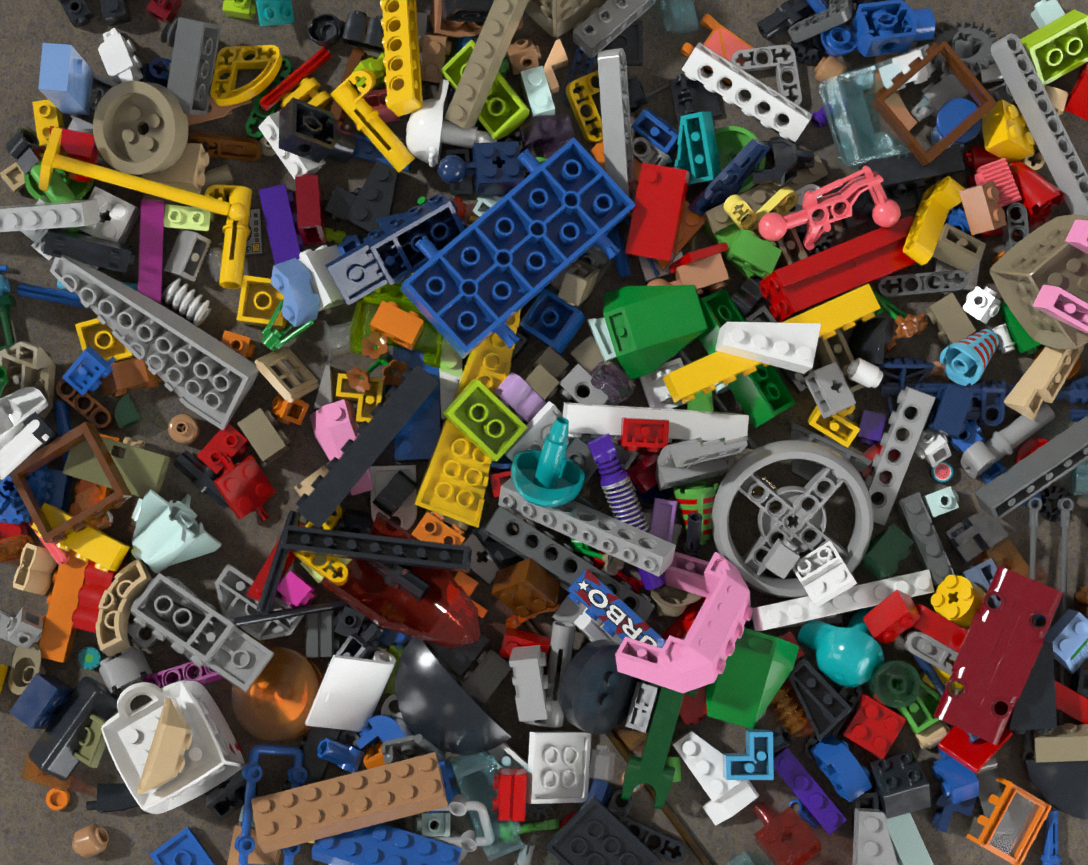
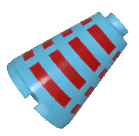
M983 329L948 345L940 354V364L944 363L946 368L944 373L957 384L963 386L969 383L971 385L975 384L980 379L997 349L999 339L993 331Z

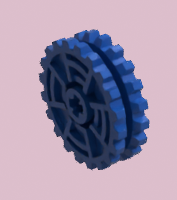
M47 464L25 477L41 508L47 499H52L53 496L49 493L50 489L54 488V483H51L49 480L52 477V473L46 471ZM8 475L0 482V522L21 524L24 521L29 523L32 521V517L18 490L13 486L14 483L10 475Z

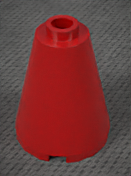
M1013 161L1008 165L1022 198L1018 203L1024 205L1027 210L1028 224L1030 222L1034 224L1044 219L1053 212L1051 208L1055 203L1059 206L1065 198L1064 193L1024 162Z

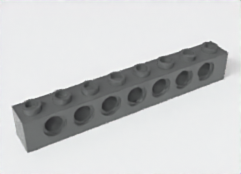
M500 506L496 509L483 533L522 558H532L555 579L568 587L585 569H588L605 586L612 587L613 593L621 601L629 598L633 604L631 610L644 622L647 621L655 605L650 603L651 599L642 593L636 594L631 591L632 587L621 580L617 582L612 578L613 575H610L605 569L601 568L599 570L592 566L594 564L593 561L585 556L578 557L573 553L575 550L564 543L562 545L554 541L555 537L546 531H543V533L535 529L536 525L527 519L522 521L515 516L517 513L507 506L502 508ZM508 524H514L517 527V534L515 536L508 534L506 530ZM528 536L536 539L537 544L535 548L527 546L526 538ZM548 548L553 549L556 553L553 561L548 560L545 555ZM567 561L574 563L575 570L573 573L566 571L565 563Z

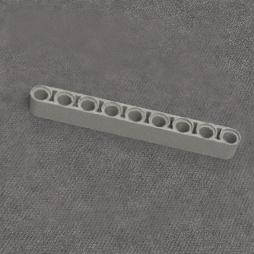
M1008 34L991 45V54L1058 188L1064 193V200L1072 215L1088 216V174L1020 39L1015 34Z

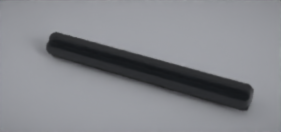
M291 510L288 513L285 525L298 526L301 514ZM283 531L256 612L262 616H267L270 612L289 552L281 548Z

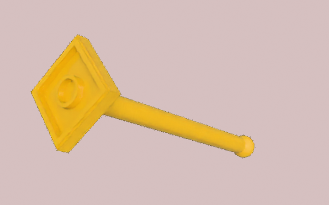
M52 128L41 162L39 190L48 191L54 169L57 168L221 215H229L234 221H240L246 215V209L241 203L230 204L226 201L59 155L62 129Z

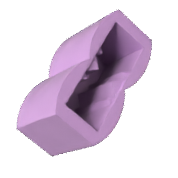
M513 372L493 392L507 408L509 407L522 422L524 421L527 424L547 404L519 375Z

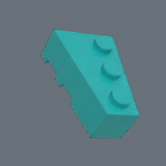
M708 111L681 116L677 145H679L678 154L674 166L677 169L687 170L690 173L688 185L713 181L720 174L721 166L712 113Z

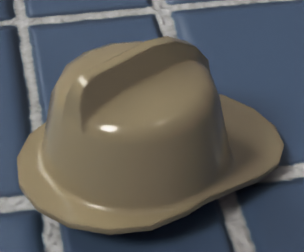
M668 585L660 586L651 591V596L656 601L658 616H680L685 611L687 605L702 598L700 595Z
M36 642L29 649L18 646L15 650L8 684L11 692L16 695L23 693L36 673L46 674L45 667L41 663V649Z

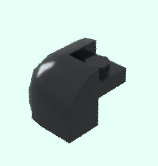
M987 514L972 515L945 532L947 540L963 563H967L1009 535L1000 522Z

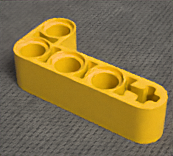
M947 176L925 191L903 247V253L921 266L931 259L947 214L951 208L962 202L959 191L966 188L950 176Z

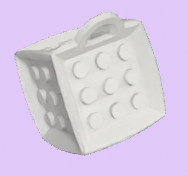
M182 680L163 688L147 682L133 684L120 694L117 701L118 713L110 718L101 728L118 772L140 808L148 813L161 814L183 805L218 786L245 766L241 752L235 748L236 740L224 716L206 688L197 681ZM147 695L152 698L144 706L133 711L131 710L130 703L135 697ZM165 698L176 699L192 729L190 733L192 735L191 745L188 750L185 749L183 759H185L184 768L174 779L147 794H138L136 791ZM229 743L231 744V746H232V748H233V750L235 751L236 754H234V753L230 750Z

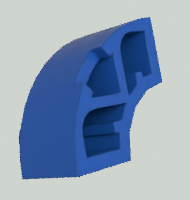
M830 735L822 743L820 742L810 749L817 767L831 781L837 794L849 802L872 788L868 779L870 777L868 770L859 764L850 752L848 744L843 739L838 740L835 736Z

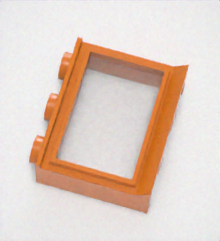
M998 776L997 781L1004 784L1006 788L1001 797L994 794L989 796L988 802L993 804L995 808L990 818L984 815L978 817L977 822L984 826L979 838L977 839L970 834H967L966 838L1013 865H1021L1033 841L1036 839L1043 822L1048 817L1052 806L1014 783Z

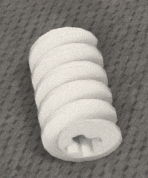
M178 278L165 289L161 299L165 298V303L168 305L172 304L174 310L179 309V313L182 316L186 315L187 320H194L193 324L197 327L210 314L211 308H208L210 301L206 300L201 303L203 295L200 294L195 298L196 290L192 289L187 292L189 285L186 283L180 287L182 279Z

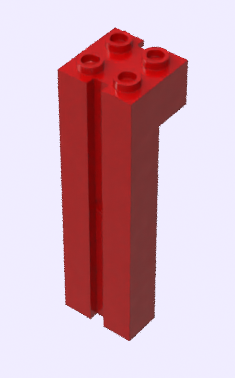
M911 215L899 220L894 226L881 227L772 272L759 282L761 294L766 299L769 298L772 304L769 308L771 315L776 319L777 323L783 322L803 313L811 307L917 264V262L903 253V247L914 220L913 216Z

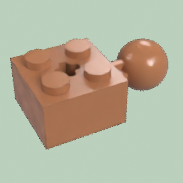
M718 253L688 265L677 267L674 273L676 281L669 283L664 279H654L647 286L695 285L698 296L701 298V295L709 291L710 294H713L723 289L729 277L722 256Z

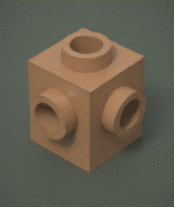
M531 38L519 39L515 43L510 44L507 50L509 64L514 75L520 74L521 71L539 67L538 59H541V53L538 45L534 46Z

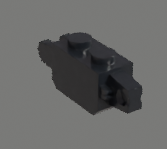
M372 623L366 631H362L360 634H351L336 655L372 660L374 653L381 651L378 648V641L385 631Z

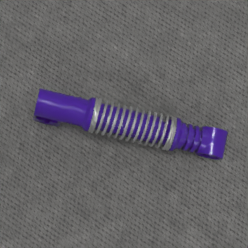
M609 433L588 441L587 444L597 464V468L600 469L599 473L602 474L600 484L604 490L603 493L606 494L605 497L608 498L607 502L610 503L609 507L612 508L613 517L651 534V531L647 530L649 526L646 525L645 516H641L643 512L640 511L642 507L638 506L640 502H636L638 498L634 497L636 493L632 492L634 490L631 487L632 483H628L630 477L621 467V463L618 462L619 458L616 457L617 452ZM636 567L646 590L658 588L667 582L664 572L658 577Z

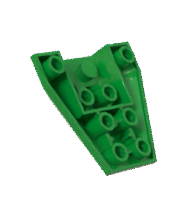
M695 285L624 286L604 294L603 315L616 357L630 380L653 373L709 329Z
M744 628L742 637L740 639L737 638L732 656H728L726 659L723 673L718 674L714 683L706 685L707 716L753 729L793 670L799 646L778 637Z

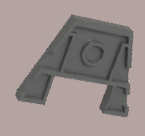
M582 433V437L567 436L569 443L565 457L576 462L585 473L583 487L574 501L598 511L599 507L581 494L598 470L587 444L588 441L595 438H591V435ZM613 443L617 452L616 457L619 458L618 462L621 463V467L627 470L639 452L624 450V446Z

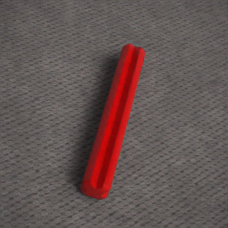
M326 48L320 49L260 99L261 107L266 111L273 107L285 94L291 92L303 79L309 77L331 57L330 52Z

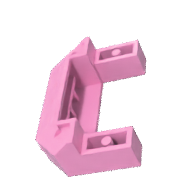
M674 552L672 565L665 570L666 585L706 597V600L684 640L669 636L663 648H659L625 637L615 654L618 672L680 693L714 683L718 674L723 673L726 659L728 656H732L737 638L740 639L742 637L744 624L746 621H750L753 608L750 602V591L738 568L716 552L710 562Z

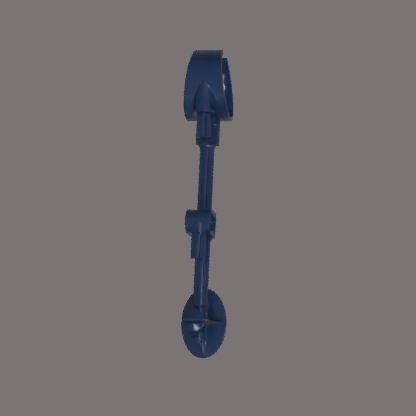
M892 357L890 360L884 358L883 364L871 363L877 367L897 368V376L879 369L884 374L897 379V382H885L882 378L880 382V395L887 396L889 418L893 412L891 396L898 398L900 391H905L906 386L937 397L940 385L950 384L973 393V397L978 398V405L972 406L970 412L966 414V420H977L979 425L996 426L1004 419V400L1016 386L1008 385L1004 380L995 383L994 380L985 382L984 379H981L977 384H968L966 386L957 383H921L935 367V364L929 361L923 362L922 359L916 358L912 360L905 357L902 359ZM906 368H925L905 376ZM923 373L915 383L905 382V379ZM1088 375L1071 381L1067 386H1062L1055 399H1066L1070 404H1075L1076 401H1079L1080 404L1088 402ZM911 406L906 409V418L910 416ZM994 408L996 411L994 418L987 419L986 411ZM1071 409V412H1069L1070 422H1079L1084 417H1088V409Z

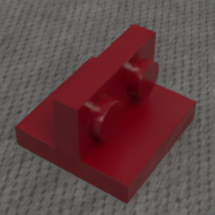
M638 447L639 454L629 468L625 470L642 494L657 485L655 473L660 452L646 451L647 447Z

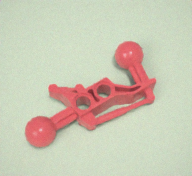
M865 165L862 170L843 179H838L813 192H805L803 203H801L802 211L786 216L778 213H767L762 216L759 221V233L765 240L778 241L783 238L787 229L806 224L803 245L807 250H812L814 243L821 237L820 235L824 231L829 232L831 230V222L852 216V205L859 195L866 190L869 191L875 204L872 210V217L877 225L886 228L894 226L899 221L901 211L897 202L887 199L881 182L884 181L877 172L872 173L870 167ZM849 181L840 191L817 198ZM842 202V206L838 210H834L835 205ZM815 210H821L818 216L812 217Z

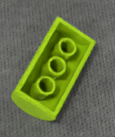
M470 40L440 70L455 91L476 42L474 40ZM499 71L478 117V120L495 140L501 139L513 132L525 121L530 113L528 107Z

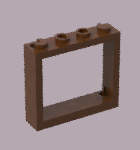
M946 41L939 45L934 42L925 50L926 56L922 59L919 56L908 65L910 69L905 74L901 71L892 78L893 84L889 88L883 86L874 94L876 99L871 102L872 106L922 166L932 162L997 105L995 100ZM938 55L979 106L931 148L925 151L885 103V100Z
M88 422L82 423L28 456L9 474L44 542L55 543V545L61 541H66L69 534L86 529L88 527L87 523L92 520L97 521L107 515L106 512L110 509L122 507V504L132 497L94 424ZM87 439L114 493L52 530L25 477Z

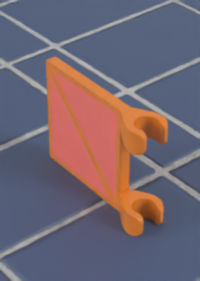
M705 14L701 19L700 24L712 30L703 45L726 60L730 61L736 51L753 48L719 24L711 15ZM686 42L680 52L689 58L695 48ZM739 56L735 62L743 66L746 60H742L741 56ZM703 66L708 71L713 72L710 66ZM722 78L729 85L732 82L729 78Z

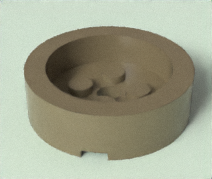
M127 81L109 89L99 101L93 118L94 140L101 156L113 168L126 174L152 175L172 167L185 150L189 132L187 115H184L179 104L180 100L166 87L150 82ZM145 122L149 126V131L146 135L143 134L140 127Z

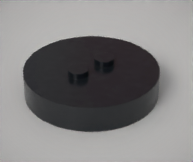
M606 639L596 640L583 647L568 665L561 684L560 703L565 718L573 726L590 734L607 733L623 722L628 716L636 684L641 682L639 678L618 672L615 654L620 644Z

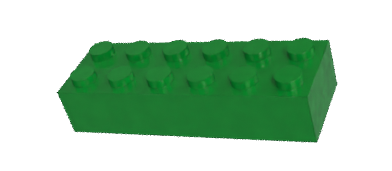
M725 288L700 299L709 329L699 336V341L709 355L717 352L715 349L719 330L726 322H746ZM763 364L758 365L755 372L744 376L743 373L735 376L737 380L728 384L736 401L741 405L746 415H749V421L754 428L796 404L773 365L766 367Z

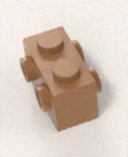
M425 33L424 38H420L419 52H422V61H420L422 81L440 83L442 79H445L440 70L446 65L447 55L451 54L452 42L448 41V36Z

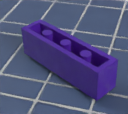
M285 184L259 190L275 265L293 258L298 260L304 243L296 228V225H298L297 211L293 212L291 204L295 203L293 191L288 190Z
M787 747L773 754V769L826 833L830 835L847 821Z

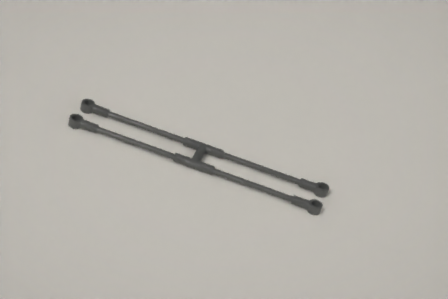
M1032 497L1026 501V507L1029 509V527H1031L1029 578L1035 580L1036 527H1038V515L1042 507V501L1037 497ZM1061 498L1057 504L1061 510V592L1064 593L1060 600L1058 620L1067 612L1068 528H1070V511L1074 507V503L1070 498ZM1033 500H1036L1037 506L1035 508L1031 506V502ZM1064 501H1067L1069 504L1066 509L1063 507ZM1034 616L1032 621L1033 625L1036 628L1044 627L1036 625V616ZM1049 626V628H1048V630H1047V633L1050 631V629H1051L1053 626ZM1059 663V683L1064 685L1065 668ZM1058 710V725H1063L1064 713ZM1026 730V734H1024V749L1020 753V758L1024 762L1025 755L1028 752L1031 753V758H1035L1032 730Z

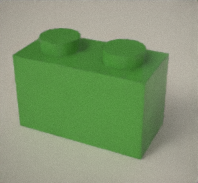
M742 229L734 236L725 259L764 279L773 272L782 250L777 248L775 243L768 240L764 241L758 238L754 232Z

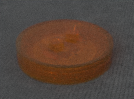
M283 647L267 648L274 655L248 691L245 693L234 684L232 685V707L238 722L253 736L270 741H288L303 735L312 727L306 726L305 722L323 678L318 667L306 655Z

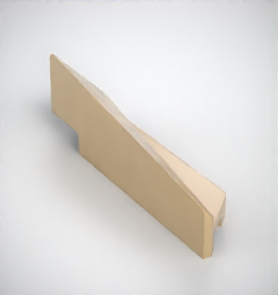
M1084 345L1078 349H1058L1046 346L1005 398L1004 403L1028 419L1034 420L1043 401L1053 403L1081 355Z

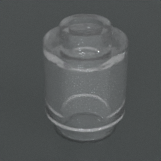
M221 247L209 250V255L205 256L211 277L215 279V282L220 280L223 254Z

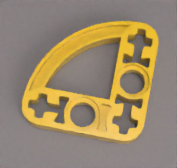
M275 45L222 48L217 54L210 91L215 104L218 106L239 104L255 97L266 89L277 76L283 58L279 48ZM250 54L255 55L252 60H245L246 56ZM264 68L250 83L235 89L238 69ZM224 73H230L227 79H220Z

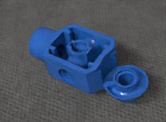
M903 0L859 4L851 27L840 24L821 33V42L826 52L833 57L848 54L852 50L859 51L864 57L903 53L908 51L912 42L933 38L935 18L930 8L912 9Z

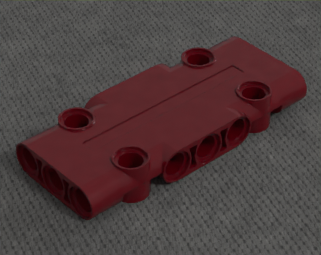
M998 566L989 589L984 596L983 603L980 609L977 610L951 670L952 674L946 683L945 690L933 716L998 745L1013 708L1019 700L1045 641L1044 637L1064 593ZM994 595L999 596L1001 599V605L996 609L990 608L988 605L989 598ZM1043 615L1046 618L1045 626L1036 628L1032 622L1034 616ZM955 681L963 685L964 689L960 695H955L951 691V685ZM1003 701L1008 705V712L1005 715H1000L996 712L995 705L997 702Z

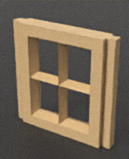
M285 346L280 350L277 349L275 352L256 359L254 362L257 365L256 368L290 403L320 387L319 381ZM286 360L293 369L289 371L281 361ZM275 365L282 375L278 376L271 366ZM297 372L305 382L300 383L293 374ZM286 378L293 385V388L290 389L282 379Z

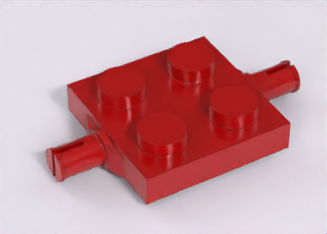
M228 453L223 454L219 459H221L227 469L213 483L238 519H243L249 513L255 511L262 522L267 520L266 518L270 516L263 505L266 500L277 492L253 456L249 455L241 462L234 463Z

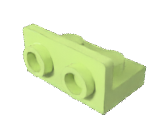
M165 204L164 227L207 232L209 231L210 222H214L215 213L196 207Z

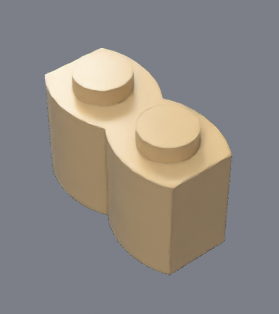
M29 543L25 545L20 558V566L14 576V588L45 596L51 586V573L57 566V562L45 547Z

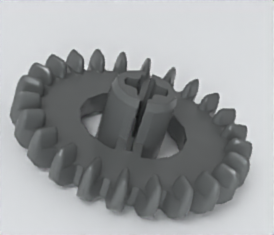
M955 20L952 29L948 23L945 24L946 31L938 26L933 38L927 40L926 43L929 46L934 42L939 45L943 41H946L949 45L953 44L952 49L971 72L979 73L981 69L985 70L989 68V65L995 63L991 54V45L1000 39L996 37L995 31L991 32L990 27L984 30L983 23L976 29L975 21L972 22L970 27H967L966 20H964L962 26L959 27ZM979 49V51L977 52V54L974 55V56H972V55H973V51H976V50ZM938 55L931 60L936 69L942 68L944 73L950 71Z

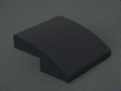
M872 318L866 322H863L862 319L858 320L848 345L855 361L861 358L869 363L883 364L885 341L892 342L894 319Z

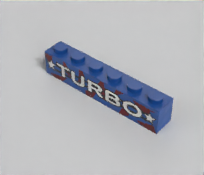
M585 569L567 589L570 592L568 597L576 605L582 603L587 608L585 613L594 621L597 619L601 620L605 624L603 629L611 637L616 634L622 641L625 637L663 648L666 641L588 569Z

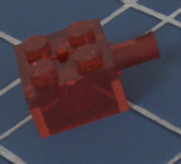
M764 802L759 803L760 808L757 805L754 807L753 813L765 825L754 834L756 844L774 865H803L822 850L820 840L790 806L778 816H775Z

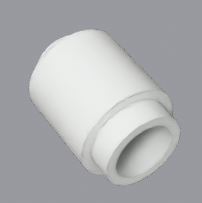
M858 358L856 361L852 360L847 368L849 379L868 388H876L883 377V372L879 370V367L861 358Z

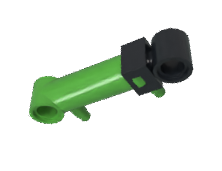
M23 128L7 143V150L17 159L16 163L24 174H31L39 185L41 162L46 148L39 146V140L33 132ZM54 169L48 191H43L51 202L78 200ZM66 227V229L72 232H76L80 228Z

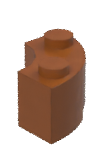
M136 357L113 363L111 365L114 368L105 379L103 377L100 378L104 396L113 394L114 398L125 396L127 391L145 387V389L158 387V382L163 381L157 374L153 375L148 370V365L142 359L138 360Z

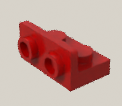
M622 417L620 440L618 439V444L624 446V450L638 451V447H647L646 451L660 452V448L668 445L669 420Z

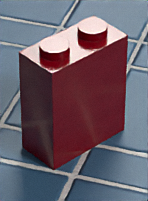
M313 174L295 177L298 229L304 246L327 244L324 193L319 177Z

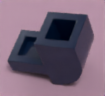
M942 789L938 791L931 803L939 806V809H936L932 816L933 828L947 833L953 811L971 816L977 797L953 805L950 798L944 796Z

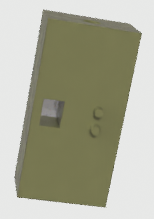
M101 437L131 494L144 498V495L151 489L159 495L170 457ZM87 439L70 449L63 474L112 488Z

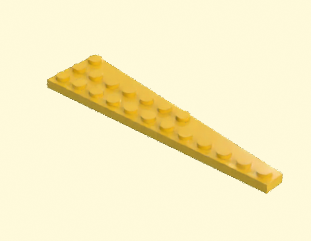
M521 309L509 318L506 323L515 334L517 327H519ZM492 333L470 352L453 400L472 379L479 380L493 393L509 375L515 344L508 348L496 333ZM445 418L414 504L479 528L492 460L447 418Z

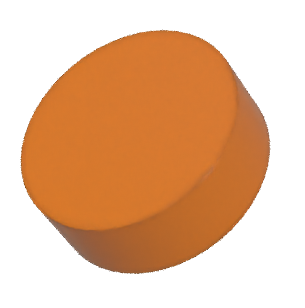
M54 787L46 795V804L52 810H62L70 802V794L64 787Z

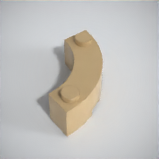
M139 559L128 564L114 577L115 580L108 590L104 591L98 606L99 614L98 621L96 622V636L100 650L108 657L131 647L127 634L130 610L134 601L139 596L141 597L148 583L152 580L146 565Z

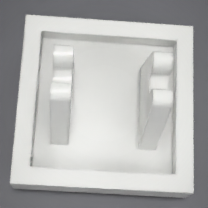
M681 358L666 362L653 373L639 377L649 408L673 409L685 405L682 400L674 403L663 380V377L668 373L684 367Z

